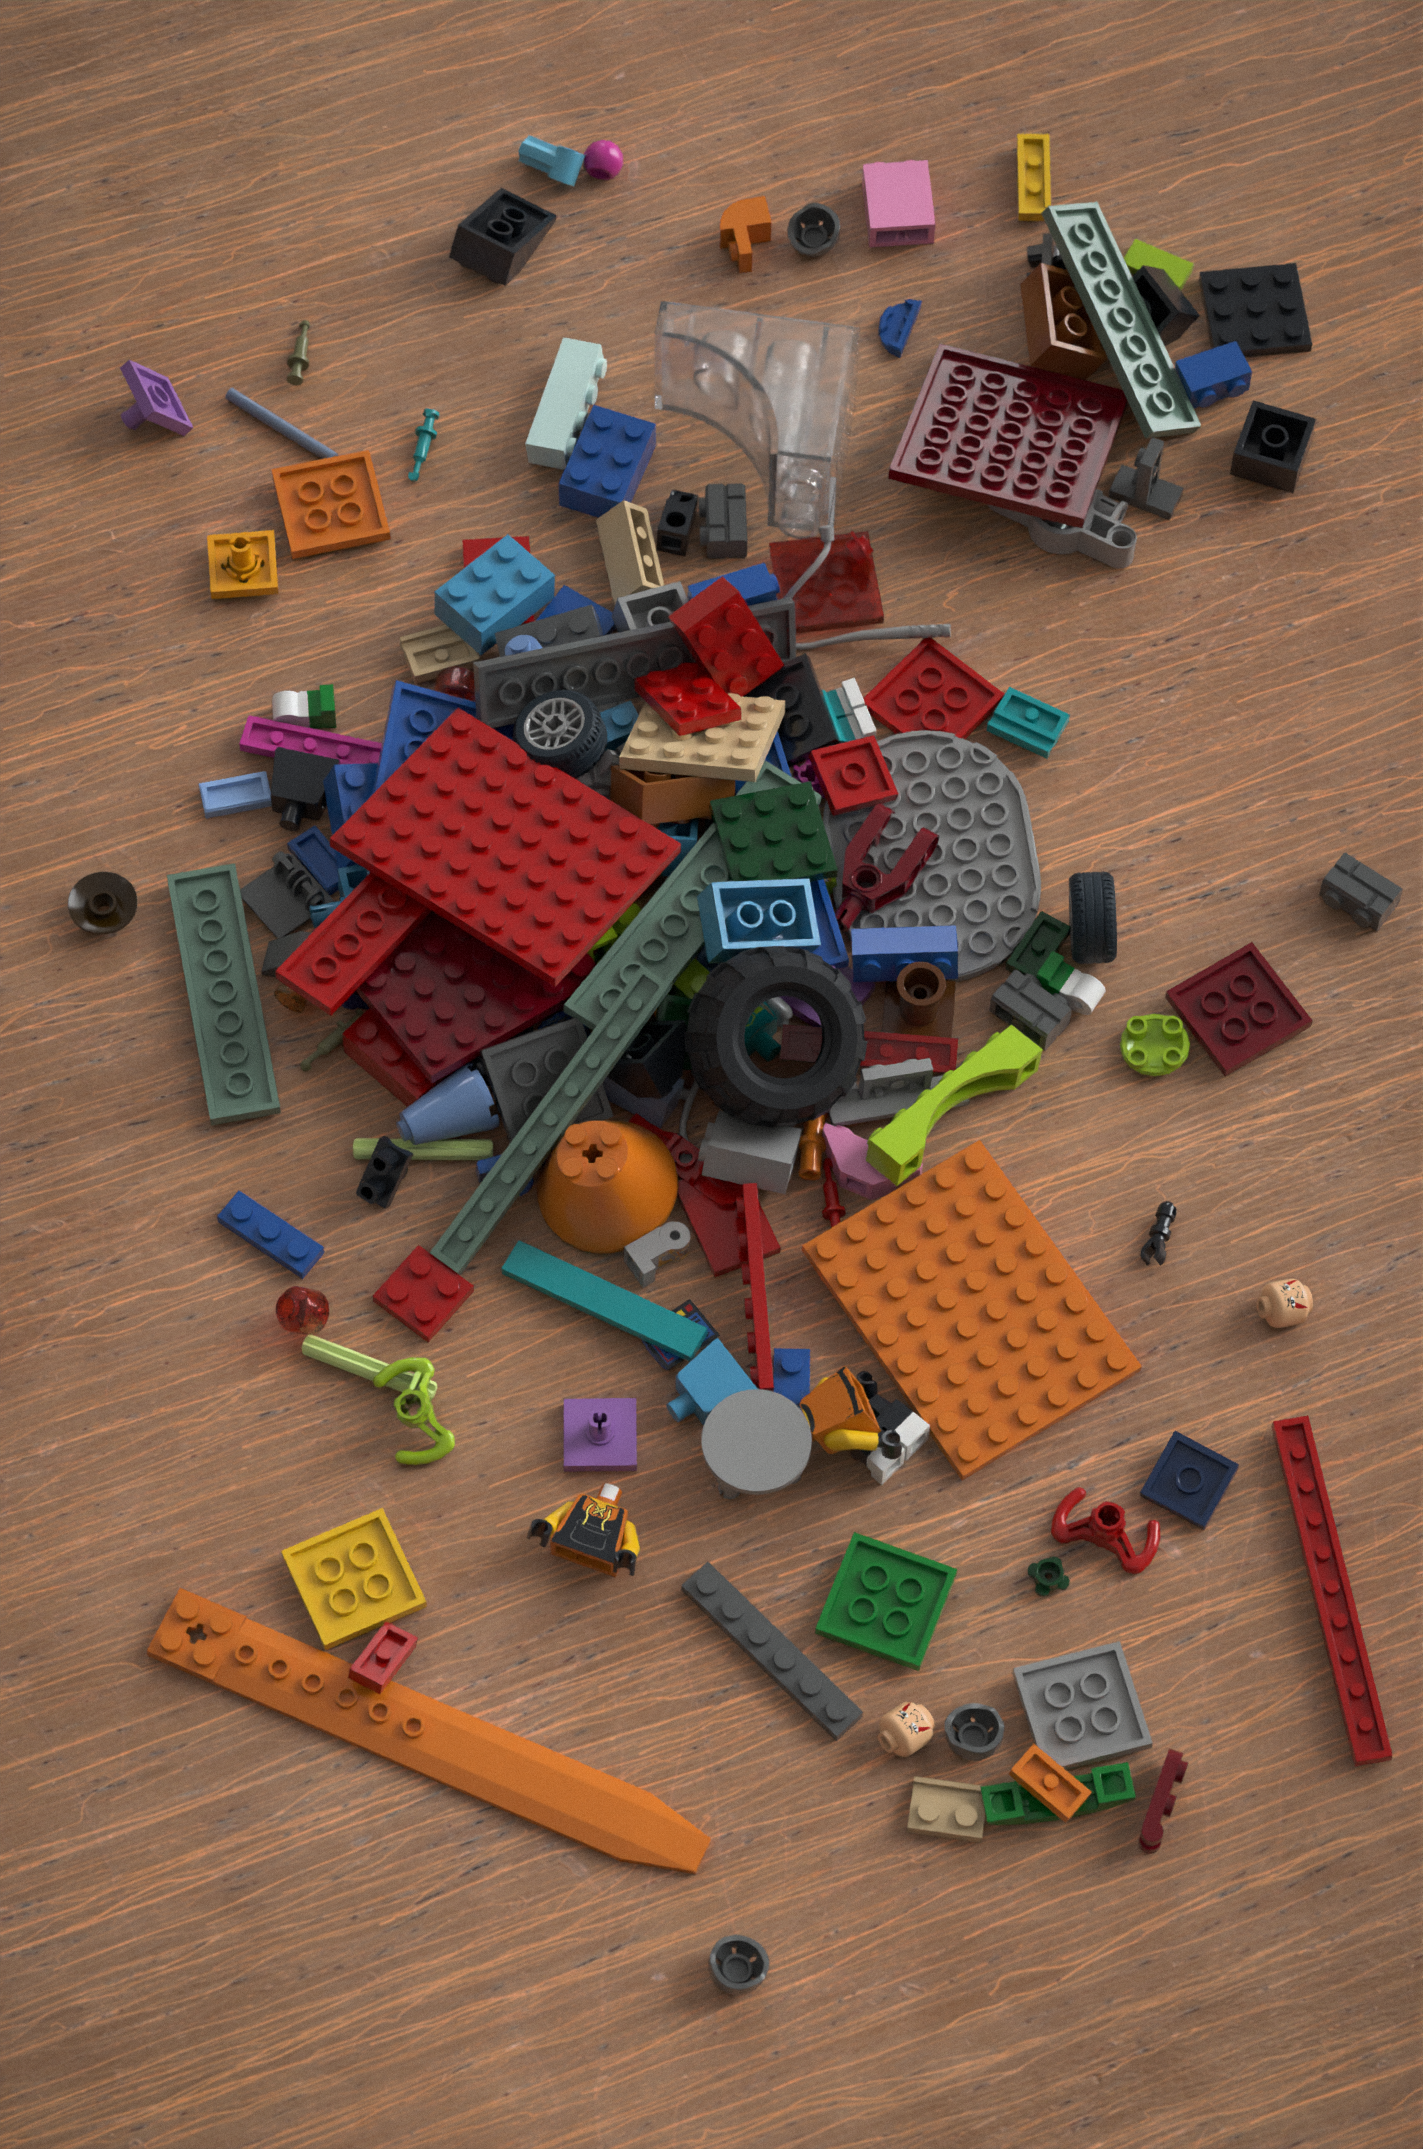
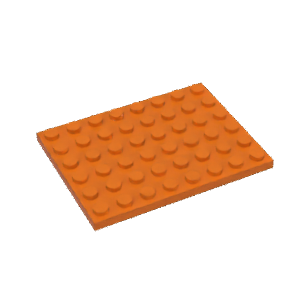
M981 1140L976 1141L802 1245V1252L914 1413L930 1425V1436L962 1481L1141 1371L1142 1366Z

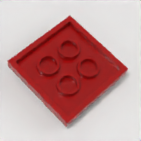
M928 637L924 638L863 699L869 714L895 734L929 730L953 733L955 737L966 739L998 707L1005 694L934 639Z

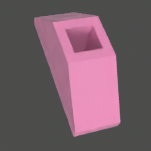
M825 1123L822 1133L826 1143L825 1153L828 1158H831L834 1166L832 1170L840 1187L874 1200L886 1196L922 1174L923 1164L921 1163L919 1169L896 1186L866 1161L869 1146L867 1144L868 1140L854 1135L851 1130L844 1126H832Z

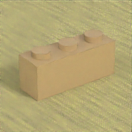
M623 500L596 519L614 604H616L617 598L664 586L646 508Z

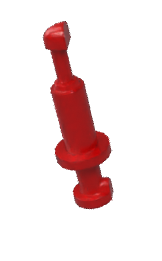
M826 1158L822 1164L826 1178L823 1184L826 1208L822 1210V1217L830 1220L832 1228L841 1222L840 1218L846 1215V1209L840 1205L837 1183L832 1180L831 1169L834 1167L831 1158Z

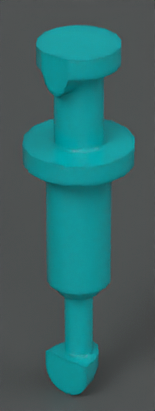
M424 409L423 426L416 427L415 434L418 436L413 455L415 466L413 472L408 474V478L413 482L419 479L421 463L426 461L431 440L437 438V431L433 429L434 421L439 419L440 413L434 409Z

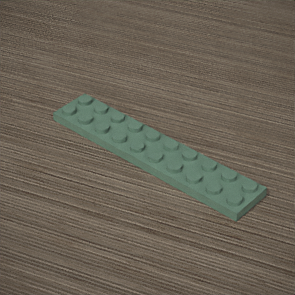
M765 760L756 782L747 781L735 796L801 782ZM814 791L817 804L819 805L822 796ZM714 823L564 1004L565 1013L573 1018H577L582 1024L594 1030L641 965L673 986L703 949L705 942L697 896L711 882H731Z

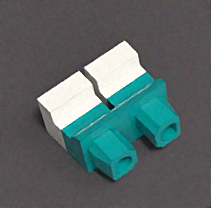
M855 678L843 681L841 688L829 692L822 690L841 743L872 735L876 738V728L867 706H865Z

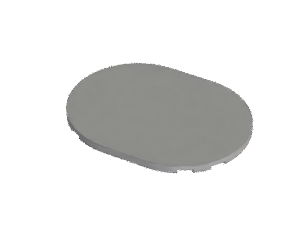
M922 730L900 733L877 741L899 794L895 801L883 803L884 806L894 810L895 814L892 813L887 826L880 835V842L877 847L873 846L862 862L876 866L884 874H890L920 829L925 827L938 834L940 838L933 854L906 894L872 914L866 910H861L850 926L849 931L845 933L851 941V929L956 925L958 979L945 980L959 982L980 976L1002 964L1012 955L1035 921L1039 909L1041 895L1040 869L1029 808L1023 789L1014 773L1008 770L997 758L996 754L977 742L972 743L955 737L953 733ZM826 801L823 823L838 869L837 877H835L838 886L833 888L836 910L844 900L842 898V881L846 847L875 806L833 816ZM868 882L859 884V886L862 888L873 887V885Z

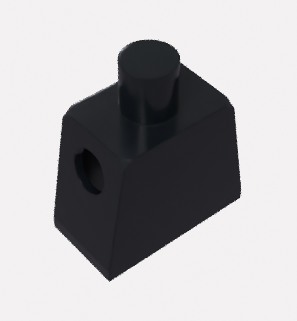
M276 747L271 785V803L273 811L282 813L279 823L282 828L289 831H298L302 818L317 821L322 817L327 807L323 781L333 765L340 764L339 759Z

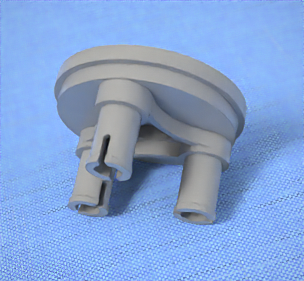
M752 1389L734 1393L723 1399L712 1409L703 1426L701 1444L705 1463L719 1483L718 1490L720 1495L724 1492L723 1497L725 1499H735L740 1493L752 1495L768 1494L800 1481L801 1474L810 1458L812 1437L808 1421L796 1404L778 1393Z

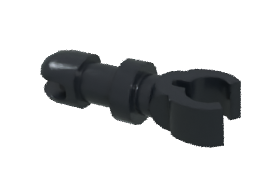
M1164 1201L1159 1204L1155 1214L1157 1218L1156 1224L1151 1226L1149 1232L1151 1238L1142 1247L1140 1256L1147 1266L1150 1264L1152 1255H1154L1153 1257L1160 1266L1166 1259L1165 1242L1170 1238V1223L1175 1221L1177 1214L1176 1207L1170 1201Z

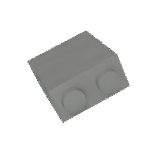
M719 1110L715 1123L708 1122L705 1138L701 1143L698 1160L704 1161L702 1175L738 1184L757 1183V1188L785 1194L796 1160L802 1129L794 1127L773 1128L749 1124Z

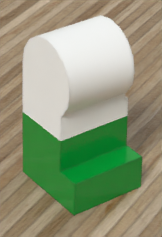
M333 684L320 685V690L300 691L298 693L294 691H281L272 696L273 720L312 729L337 728Z
M1052 951L1038 971L1036 978L1042 984V988L1051 995L1057 993L1063 996L1068 1001L1071 1009L1083 1015H1090L1106 992L1105 987L1098 979L1089 974L1082 973L1065 963V957Z

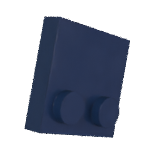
M1174 1431L1140 1491V1496L1205 1530L1237 1473L1239 1464Z

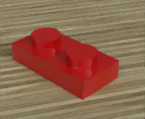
M386 1621L351 1666L348 1678L381 1694L416 1648L418 1637Z

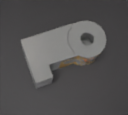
M672 1221L624 1247V1262L643 1288L655 1281V1274L658 1268L668 1262L681 1261L688 1255L690 1249V1231L688 1227L681 1222Z

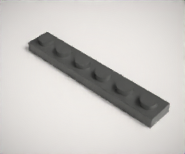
M706 1562L681 1585V1591L835 1741L839 1740L863 1717V1711L709 1562Z

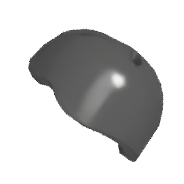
M810 203L797 211L790 219L787 230L788 238L794 249L805 257L812 258L825 255L838 242L840 236L839 218L826 205Z
M971 1703L956 1708L947 1716L944 1723L945 1736L949 1747L956 1755L966 1760L980 1761L995 1754L1001 1746L1005 1727L1003 1720L994 1708L983 1704ZM973 1717L975 1722H971L970 1719Z
M729 1935L718 1940L709 1958V1974L713 1983L724 1992L735 1996L748 1994L756 1990L764 1981L769 1969V1958L765 1949L755 1940L742 1935ZM732 1948L736 1949V1954H732ZM752 1957H756L753 1962H750Z

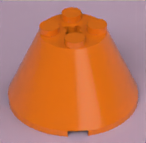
M587 1121L569 1126L563 1138L557 1143L543 1163L537 1183L538 1203L547 1225L568 1245L591 1253L624 1251V1247L655 1230L658 1226L661 1227L665 1223L677 1198L678 1173L667 1146L650 1130L627 1121Z

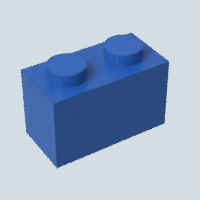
M1236 341L1177 360L1175 363V370L1193 408L1208 407L1215 401L1227 397H1238L1249 390L1252 370Z

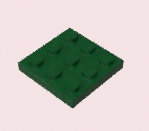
M811 781L710 801L709 810L731 882L808 878L810 882L837 877V865Z

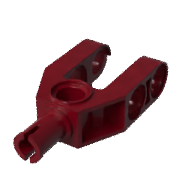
M878 803L845 850L842 898L844 900L835 912L838 926L840 924L843 925L840 931L848 932L861 910H866L872 914L904 896L933 854L940 837L938 834L925 827L920 829L891 873L884 874L876 866L862 862L873 846L877 847L880 842V835L887 826L892 813L895 814L894 810ZM868 882L871 883L873 887L862 888L859 886V884Z

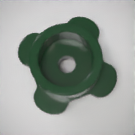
M1058 1557L1045 1558L1038 1563L1030 1564L1027 1574L1033 1578L1036 1585L1035 1592L1041 1597H1046L1049 1595V1592L1057 1589L1065 1590L1069 1586L1070 1580L1064 1575L1062 1561ZM1050 1574L1052 1578L1046 1579L1045 1575Z

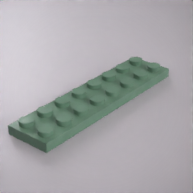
M1098 202L1048 206L1041 214L1145 439L1195 433L1201 427V423Z
M235 863L167 875L168 887L211 1125L280 1114L279 1098Z

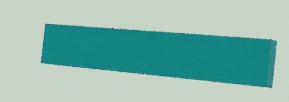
M518 1240L501 1268L503 1275L689 1362L693 1360L708 1334L707 1327Z

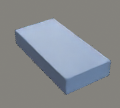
M266 771L199 783L206 819L272 806L271 791Z

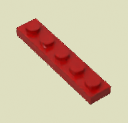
M783 1024L780 1060L815 1063L821 1050L822 1027ZM864 1031V1039L868 1042L865 1060L860 1063L862 1067H870L877 1064H897L908 1059L921 1060L930 1058L933 1072L946 1073L949 1070H956L958 1038Z

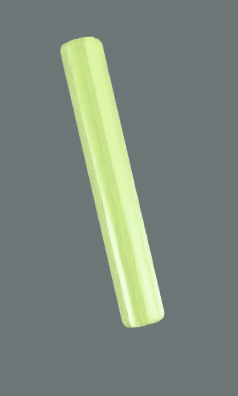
M379 1138L354 1139V1158L370 1159ZM389 1138L396 1146L413 1153L411 1160H483L493 1157V1141L490 1139H443L413 1145L410 1140L404 1141L403 1139Z
M311 1334L306 1336L301 1348L302 1353L306 1356L372 1381L383 1368L390 1365ZM411 1372L402 1373L392 1378L385 1386L403 1392V1390L409 1388L415 1374ZM430 1380L428 1392L432 1401L437 1391V1383Z

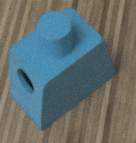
M717 1338L677 1374L676 1390L680 1396L667 1403L666 1406L676 1422H680L694 1413L704 1425L712 1409L723 1399L740 1391L757 1388Z

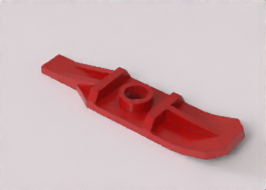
M637 1113L628 1121L650 1130L662 1140L673 1157L678 1178L686 1181L722 1208L736 1205V1196H742L743 1184L703 1176L704 1161L698 1160L700 1149L683 1138L679 1133L663 1131ZM689 1154L692 1156V1160L689 1163H682L679 1160V1156Z

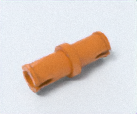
M826 1113L815 1120L804 1122L803 1136L800 1137L799 1148L802 1151L798 1174L802 1179L817 1180L821 1177L822 1152L826 1150L825 1139L822 1136L827 1118Z

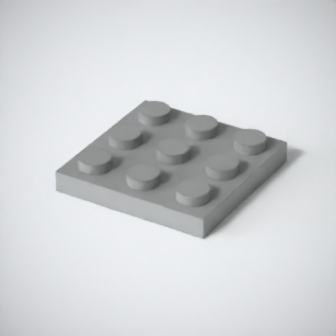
M1120 1641L1013 1668L1012 1674L1034 1744L1065 1770L1152 1748L1151 1736Z

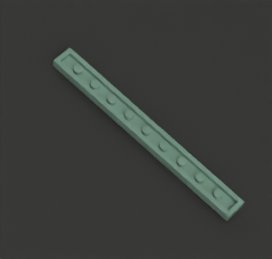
M640 966L430 1252L432 1255L461 1275L563 1137L567 1128L571 1126L672 988L670 984L645 966Z

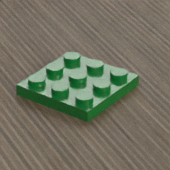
M854 1532L816 1625L815 1634L919 1671L958 1569Z

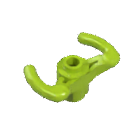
M410 1357L398 1360L383 1368L373 1378L374 1385L380 1388L385 1386L392 1378L402 1373L414 1372L415 1375L409 1388L403 1390L402 1394L395 1398L393 1406L396 1410L397 1418L402 1424L411 1429L420 1428L436 1441L433 1448L425 1451H398L395 1455L398 1463L408 1465L429 1464L450 1453L455 1445L453 1433L437 1422L428 1386L431 1378L434 1376L435 1369L427 1358ZM413 1405H420L421 1407L417 1409V1414L412 1416L409 1413L410 1408ZM429 1421L432 1427L435 1428V1431H432L428 1426H426V1424H428Z

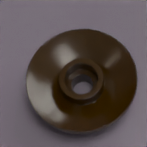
M96 872L83 877L74 885L68 897V910L73 922L82 930L97 935L111 934L123 929L135 916L138 905L136 891L132 884L123 876L112 872ZM102 906H108L110 908L106 911H98V909Z

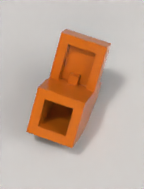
M765 196L739 200L731 204L722 214L720 220V249L728 248L731 262H737L739 273L752 272L753 252L751 244L771 241L772 221Z

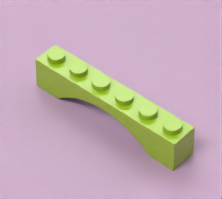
M1010 1025L1002 1033H994L978 1052L972 1051L964 1059L960 1067L955 1071L949 1070L946 1072L938 1085L931 1090H924L918 1096L915 1103L907 1110L905 1108L899 1110L890 1124L883 1129L877 1128L867 1141L869 1146L866 1161L898 1186L921 1167L926 1138L934 1124L949 1109L979 1094L997 1090H1015L1038 1071L1043 1049L1013 1025Z

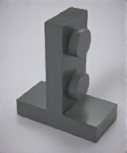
M1152 437L1146 449L1140 448L1134 463L1137 469L1122 464L1111 485L1108 497L1120 502L1124 501L1128 505L1170 520L1182 497L1183 487L1159 478L1164 441Z

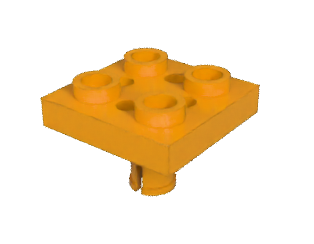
M274 530L207 535L211 599L279 594ZM246 579H248V582L246 583L240 582V580L246 581Z

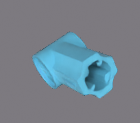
M530 135L521 143L518 151L520 162L546 172L548 177L571 186L575 185L585 155L561 145L557 147Z

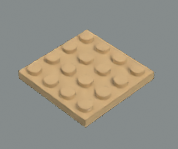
M728 693L741 707L742 720L683 736H678L645 701L619 756L620 769L756 782L784 717L785 701L774 700L766 696L752 698Z

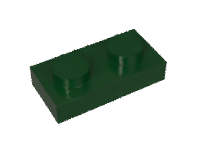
M1041 911L1006 962V970L1011 973L1014 970H1018L1023 975L1029 973L1036 977L1051 952L1055 951L1058 953L1070 935L1071 926Z

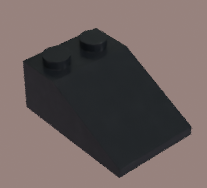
M500 188L458 224L449 258L459 262L464 268L473 269L486 276L494 283L506 286L523 269L555 223L557 215Z

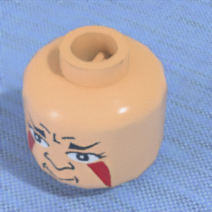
M1293 1278L1267 1283L1262 1289L1261 1297L1257 1299L1259 1316L1265 1318L1267 1323L1274 1328L1302 1324L1313 1309V1299L1309 1288Z
M903 1702L880 1718L878 1740L885 1751L893 1752L899 1757H909L932 1741L933 1729L935 1727L934 1720L929 1711L921 1704L916 1705L912 1702Z

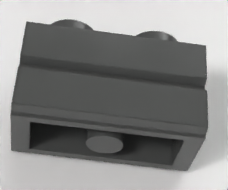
M743 483L727 484L726 486L723 484H707L705 486V497H699V518H706V526H700V546H707V557L709 559H725V557L730 559L745 558L747 556L748 543L745 485Z
M1343 853L1335 863V866L1324 877L1319 895L1323 897V901L1329 907L1336 910L1341 908L1349 913L1353 921L1363 928L1371 927L1378 931L1388 916L1398 906L1403 888L1349 854Z
M1014 970L1005 980V983L992 995L989 1011L1009 1026L1013 1025L1045 1051L1069 1025L1072 1009L1063 996L1057 993L1051 995L1044 990L1042 984L1035 976L1029 973L1023 975L1018 970Z

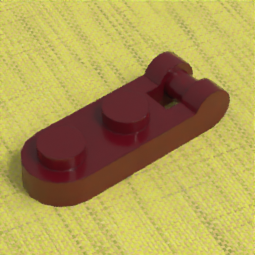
M1170 1748L1139 1837L1138 1844L1140 1849L1148 1854L1157 1852L1161 1846L1164 1834L1163 1826L1160 1824L1162 1817L1170 1818L1177 1796L1171 1794L1174 1782L1182 1784L1188 1762L1182 1761L1184 1753Z

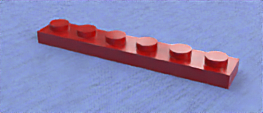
M746 1183L742 1186V1196H736L737 1218L744 1217L745 1230H738L740 1252L746 1251L747 1264H741L742 1285H749L750 1298H744L745 1320L752 1319L753 1332H747L748 1354L755 1353L756 1366L749 1367L750 1380L756 1388L774 1392L757 1183Z

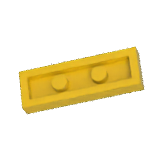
M1017 134L1018 221H1045L1041 213L1048 206H1051L1049 134Z

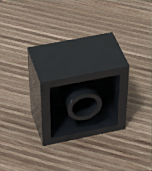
M1253 400L1233 453L1230 475L1294 494L1313 440L1316 418Z

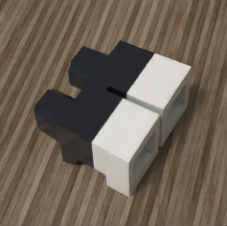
M875 1394L869 1400V1403L881 1429L878 1437H882L883 1433L888 1430H895L900 1435L901 1456L894 1460L887 1459L882 1455L881 1448H877L876 1451L853 1449L851 1450V1457L855 1460H860L871 1471V1476L882 1485L904 1464V1460L907 1461L928 1440L930 1425L898 1399L890 1403L880 1395Z

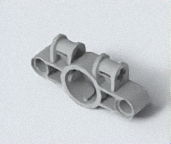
M1099 489L1095 492L1083 529L1078 527L1058 529L1057 527L1049 526L1039 517L988 505L993 511L1028 527V532L1033 542L1047 552L1069 554L1079 551L1117 569L1128 567L1134 559L1137 541L1136 532L1128 525L1121 523L1126 514L1128 503L1124 501L1116 502L1104 496L1103 491Z

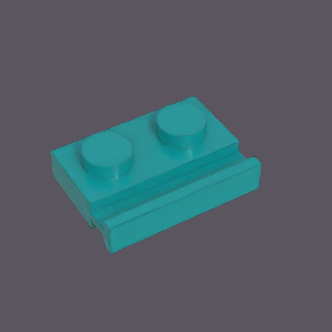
M1009 687L996 708L992 719L987 723L986 731L1048 759L1052 748L1055 747L1069 723L1070 714Z

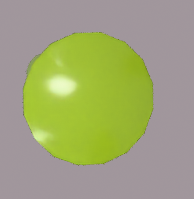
M1149 1014L1133 1016L1128 1020L1120 1042L1122 1057L1129 1067L1143 1075L1155 1077L1170 1074L1180 1068L1187 1059L1190 1048L1188 1033L1184 1029L1181 1019L1173 1015Z

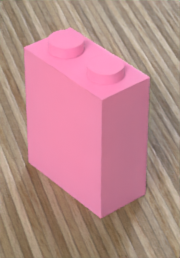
M928 160L863 164L862 188L869 247L934 243L935 218Z

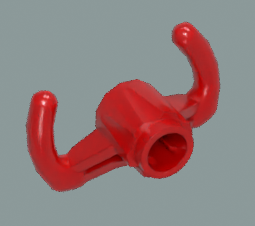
M1077 1487L1066 1495L1057 1506L1052 1518L1051 1534L1056 1541L1061 1544H1068L1082 1539L1094 1543L1098 1547L1105 1548L1116 1554L1122 1569L1130 1574H1139L1151 1564L1160 1542V1524L1158 1521H1148L1145 1546L1142 1552L1136 1555L1125 1533V1511L1121 1506L1106 1501L1097 1508H1093L1089 1517L1067 1524L1066 1519L1075 1505L1085 1498L1086 1491L1081 1487Z

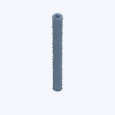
M230 388L226 393V400L317 457L325 459L338 456V453L234 388Z

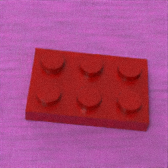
M696 662L683 663L676 668L665 671H652L646 676L634 678L635 691L678 736L742 720L741 707Z

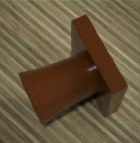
M914 962L904 967L899 973L897 981H886L882 1032L952 1038L956 981H946L942 971L935 965L927 962Z

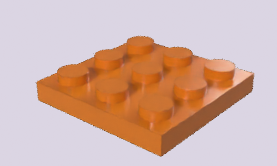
M369 450L271 469L292 559L391 539Z

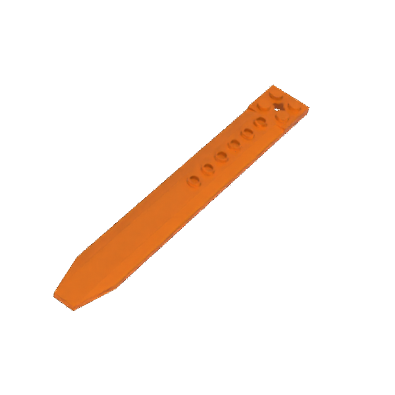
M179 1588L147 1649V1655L153 1659L615 1860L696 1874L711 1843L710 1837L646 1790L396 1682L390 1681L383 1692L378 1694L348 1678L352 1663L247 1619L245 1615L182 1588ZM197 1628L203 1629V1634L207 1636L206 1639H198L195 1644L191 1643V1637L188 1633Z

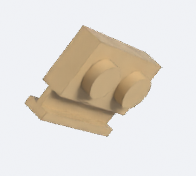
M447 625L400 637V647L404 652L406 663L415 684L474 668L473 663L479 661L477 652Z
M914 1776L907 1832L981 1843L985 1820V1810L980 1790L983 1786Z

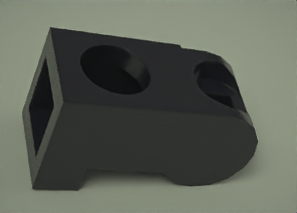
M674 489L671 490L657 529L656 550L686 557L689 537L697 514L699 495Z

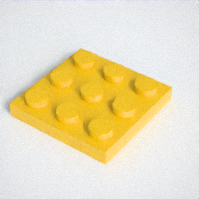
M383 1508L281 1551L282 1558L325 1650L383 1626L386 1621L391 1623L427 1607L426 1599Z

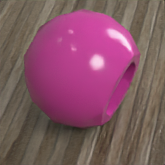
M595 141L584 152L583 166L586 172L594 178L609 180L620 173L623 166V154L619 146L612 141Z

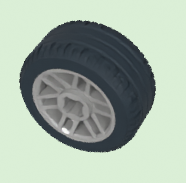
M557 690L536 697L520 711L513 726V741L519 744L520 748L527 753V757L529 756L531 760H535L536 763L539 762L541 765L546 764L551 767H557L573 778H579V776H583L590 769H593L597 762L601 760L607 746L606 726L596 705L584 694L576 691Z
M1079 872L1069 878L1072 959L1076 963H1109L1117 957L1114 878L1109 872Z

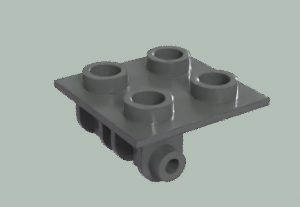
M282 851L273 856L272 861L274 865L272 868L240 889L241 898L277 939L287 936L311 919L309 906L334 902L293 854H284Z

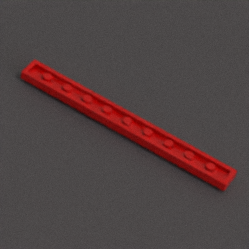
M1309 1416L1273 1421L1272 1431L1354 1766L1391 1761L1393 1754Z

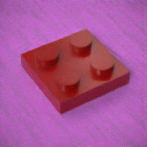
M874 735L810 752L809 760L833 816L897 799L899 793Z
M418 1245L375 1292L373 1302L429 1343L474 1292V1285Z

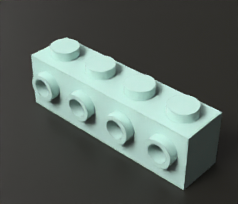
M563 337L525 443L529 463L565 470L578 441L580 431L583 430L589 416L587 412L589 405H594L596 402L599 378H604L606 373L607 359L603 358L601 344Z

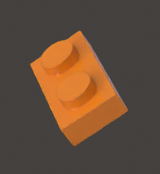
M1033 1744L1008 1774L1065 1823L1092 1793L1036 1744Z

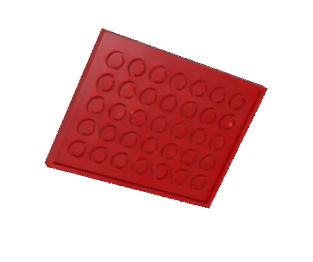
M457 708L330 837V847L554 987L559 984L681 852L680 842L557 767H551L546 764L541 765L539 762L536 763L535 760H531L529 756L527 757V753L520 748L519 744L460 708Z

